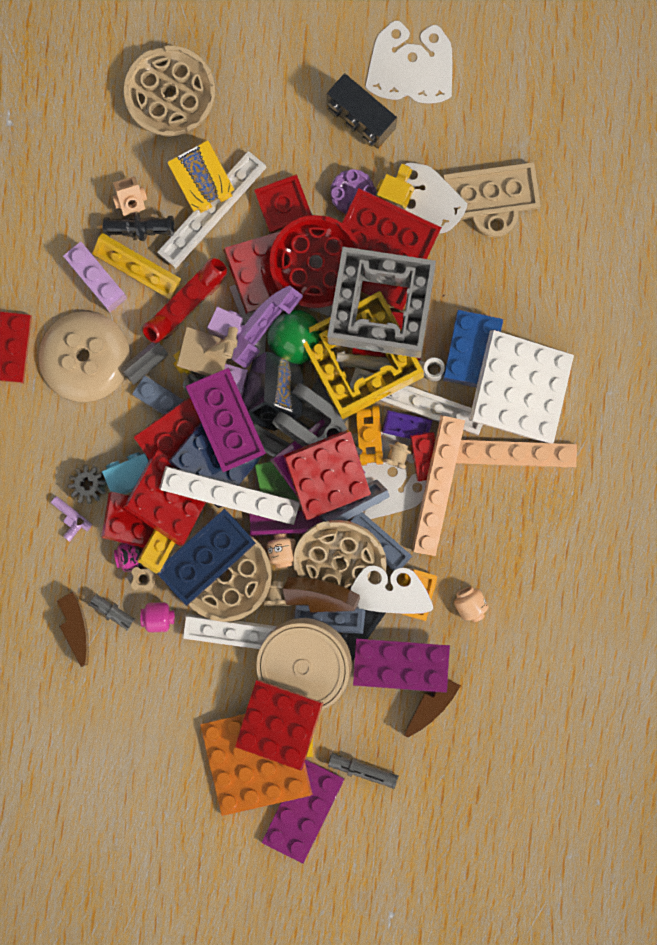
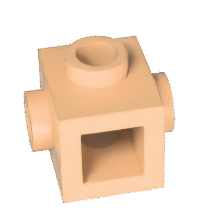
M135 176L113 182L116 195L112 196L116 209L121 208L123 216L135 215V212L145 209L143 201L147 200L146 193L143 187L139 188Z

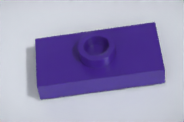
M387 410L382 433L410 439V435L430 432L432 420Z

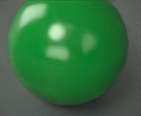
M293 309L290 314L287 312L279 314L268 329L267 340L271 352L294 364H303L310 361L311 359L303 344L307 341L312 349L321 341L319 334L322 331L310 332L309 330L318 321L311 314L302 310Z

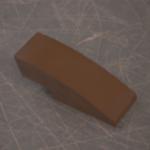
M288 577L283 587L286 605L308 604L310 612L355 611L360 600L359 594L342 586L318 579Z
M72 592L57 600L67 622L59 627L80 666L84 667L88 665L89 657L87 622L77 594Z
M448 679L447 693L435 692L433 697L424 693L403 735L409 738L433 722L453 700L461 685Z

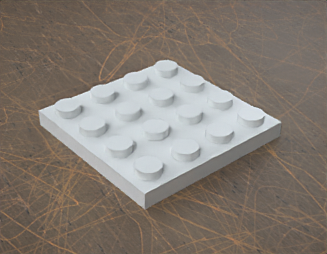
M491 330L469 421L540 442L554 443L574 355Z

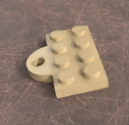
M534 162L446 174L443 176V179L467 203V209L461 220L472 218L478 231L488 237H502L508 234L516 225L518 212L541 208ZM460 206L457 208L454 207L455 215L457 214V210L461 208ZM495 219L500 220L503 223V229L495 231L491 228L490 223Z

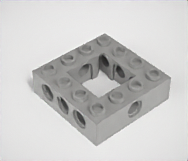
M343 247L328 331V344L421 358L436 261ZM362 281L408 288L401 332L399 327L393 323H387V325L372 323L368 319L356 321Z

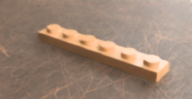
M443 415L440 417L411 551L436 556L465 420Z
M461 440L456 464L576 468L577 444Z

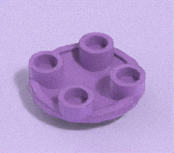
M350 169L341 172L331 184L330 195L332 203L339 211L347 214L358 188L375 196L376 188L373 181L360 170Z

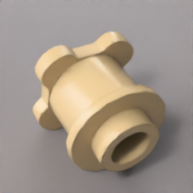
M395 442L394 445L389 444L390 451L388 457L383 462L405 470V461L408 454H411L407 450L408 446L399 442Z
M139 567L132 569L133 582L131 587L134 590L146 591L154 588L156 577L153 571L148 568L140 569ZM146 575L148 577L146 583H141V576Z
M271 582L268 601H264L265 606H291L286 605L283 593L284 582Z

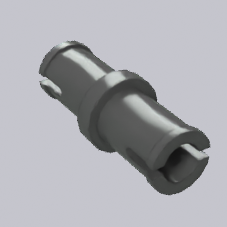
M97 593L88 605L106 616V620L109 621L111 619L126 631L135 620L134 617L119 609V605L116 603L114 605Z

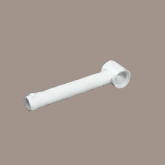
M345 351L337 353V362L342 369L343 367H357L359 369L380 371V368L383 366H391L386 357L354 355L345 353ZM430 358L426 362L418 361L424 371V376L429 381L436 382L444 376L445 367L440 359ZM436 364L441 368V371L437 375H431L427 370L428 367Z

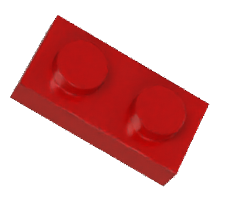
M432 431L410 435L418 482L427 480L435 444V436Z

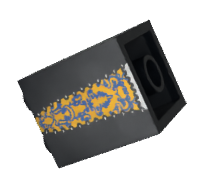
M265 352L252 361L242 399L253 424L275 431L278 428L274 426L272 421L278 412H283L294 420L302 416V401L292 394V391L298 383L303 385V365L291 363L272 352Z

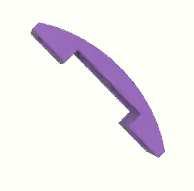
M288 286L269 297L253 313L242 329L237 340V347L233 351L232 360L247 368L260 352L255 346L283 310L290 314L303 295L291 286Z

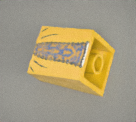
M207 140L167 162L194 212L199 210L201 214L212 208V202L218 199L220 202H223L233 197L231 192L235 189L210 141Z

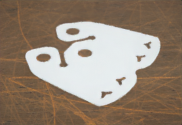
M400 21L390 23L380 32L376 39L365 87L371 93L391 100L410 96L413 100L420 103H438L452 97V47L443 30L437 25H432L421 33L420 39L430 51L434 52L433 57H430L429 53L421 45L406 44L394 53L392 48L405 42L409 38L410 32ZM394 29H398L401 32V36L398 39H394L391 36V32ZM433 33L439 37L436 43L429 41V36ZM414 52L417 54L415 62L408 60L407 56L409 53ZM379 83L381 90L378 87H373V85ZM393 87H395V89L398 90L399 92H395V91L389 92V91L392 90ZM424 90L427 96H424L423 94L418 95V93ZM439 90L444 93V95L435 96Z
M406 163L405 165L418 173L415 180L408 179L407 183L412 186L424 185L425 190L414 189L410 199L416 201V206L413 209L406 207L404 210L442 227L440 233L448 232L463 217L467 209V203L431 167L416 163ZM460 206L461 208L457 210V214L455 215L454 207L457 208ZM443 219L449 220V222H445V224L441 226Z
M381 432L383 461L388 457L390 451L389 444L394 445L395 442H399L407 446L411 445V441L408 438ZM351 434L353 441L359 448L358 434ZM375 447L366 448V454H375ZM408 454L406 459L409 463H414L413 455ZM384 462L383 465L367 463V466H362L366 472L367 483L378 480L388 490L390 497L368 508L364 514L373 519L417 506L423 499L427 480L418 482L416 474H414L405 485L404 492L400 493L398 488L402 486L407 477L406 468L403 470L395 467L398 473L395 477H390L387 473L388 469L395 466ZM414 483L422 485L421 492L416 493L413 491L412 486Z

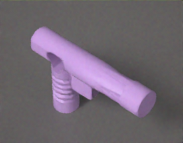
M56 496L52 500L51 504L67 516L64 519V523L70 529L67 530L63 537L69 542L81 527L85 531L92 527V523ZM78 518H81L84 523L77 525Z

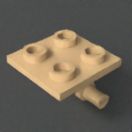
M186 327L177 366L206 376L224 370L226 360L232 358L233 350L237 347L238 341L236 336L238 329L236 327H229L227 337L222 339Z

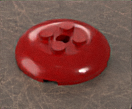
M309 215L289 223L277 235L270 253V271L277 288L281 290L291 286L303 295L298 305L304 307L324 308L333 305L343 247L360 249L354 234L343 223L328 216ZM315 255L321 257L323 262L322 266L317 269L312 268L309 264V259Z

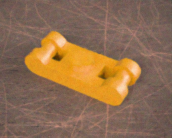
M372 405V408H364L356 412L359 449L363 450L361 455L359 454L362 466H367V463L383 465L379 405ZM373 417V424H364V418ZM375 447V454H366V448Z

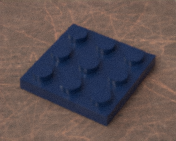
M200 422L168 462L178 470L240 485L262 456L223 472L204 427ZM214 504L217 508H221V507H222V506H220V505Z

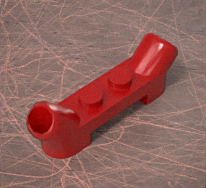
M217 258L208 259L202 269L152 319L144 323L142 326L144 336L152 343H158L163 339L169 338L178 329V326L209 295L211 296L220 287L228 271L225 264Z

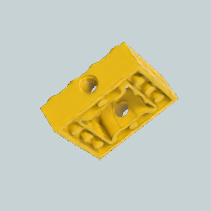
M380 291L359 302L356 321L368 319L372 323L385 325L393 323L399 327ZM331 317L309 328V333L322 331L319 334L321 341L314 348L311 349L307 341L303 344L316 373L342 420L424 378V371L416 357L385 353L391 366H383L379 372L365 379L363 377L358 379L354 384V388L351 389L345 372H342L334 352L330 350L338 345L328 344Z

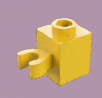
M401 164L396 178L386 174L385 178L381 179L376 189L378 197L402 209H406L414 192V187L407 183L412 173L411 167Z

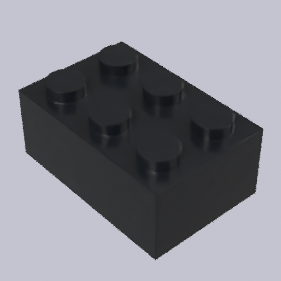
M346 73L327 92V110L334 117L340 116L345 120L344 124L352 132L358 131L363 136L362 140L370 147L374 145L379 149L396 129L397 116Z

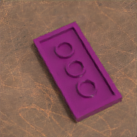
M229 367L186 386L223 472L266 454Z
M356 639L353 686L447 693L450 645Z
M305 760V765L313 795L281 802L261 842L304 864L345 778L308 760Z

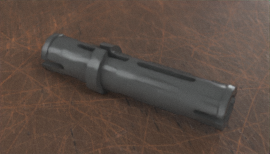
M333 752L328 763V767L346 772L350 777L352 775L392 789H395L399 776L358 762L356 758L349 759Z

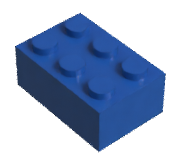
M462 310L457 311L443 381L477 388L489 333L491 330L501 332L503 319Z

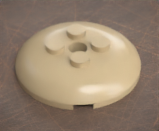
M164 46L163 48L145 52L132 64L125 78L124 98L130 115L142 128L161 136H178L194 130L207 118L215 100V83L209 67L197 54L183 47ZM168 89L176 91V95L172 97H166L164 93Z
M89 311L71 313L57 320L45 333L39 348V366L46 383L61 397L80 403L95 402L108 396L113 391L115 392L126 378L121 368L130 361L131 357L128 341L120 327L108 317ZM87 350L89 358L86 361H79V353Z
M345 520L325 521L307 530L297 543L293 560L294 569L299 577L330 582L349 590L364 568L378 566L386 572L387 567L384 550L377 538L359 524ZM344 557L345 561H339L337 558ZM378 571L368 573L367 578L370 583L379 584L382 581V576Z
M253 537L251 538L256 544L229 568L232 573L231 579L227 582L221 581L220 578L215 580L189 604L193 610L208 619L229 622L250 615L263 603L271 585V565L265 550Z

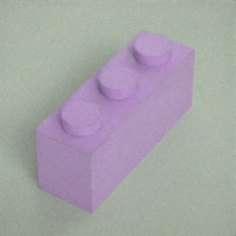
M79 242L63 255L65 260L109 313L127 299L124 292L82 242Z

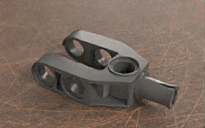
M300 383L296 385L292 394L304 402L305 407L312 408L324 417L325 424L318 431L317 436L283 412H278L272 421L274 426L303 447L327 438L328 430L332 431L334 435L347 430L338 410ZM355 446L357 453L361 455L363 450Z

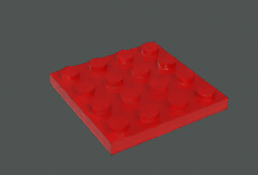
M358 188L342 222L354 234L361 250L422 259L428 258L442 227ZM362 281L361 292L372 296L380 291L388 305L403 311L408 288Z

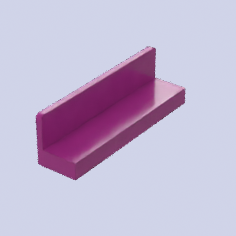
M302 511L297 512L294 525L250 513V536L304 534L311 527L323 521L319 516L306 520Z

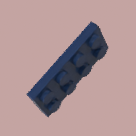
M224 508L172 555L157 574L178 598L188 606L248 552L256 542Z

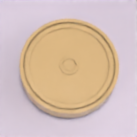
M297 618L286 621L271 631L259 650L256 669L259 680L324 702L321 709L324 710L334 704L344 692L350 679L352 660L346 642L335 629L315 619Z

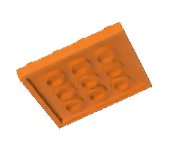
M245 714L200 724L222 816L313 795L305 763L300 771L235 748Z

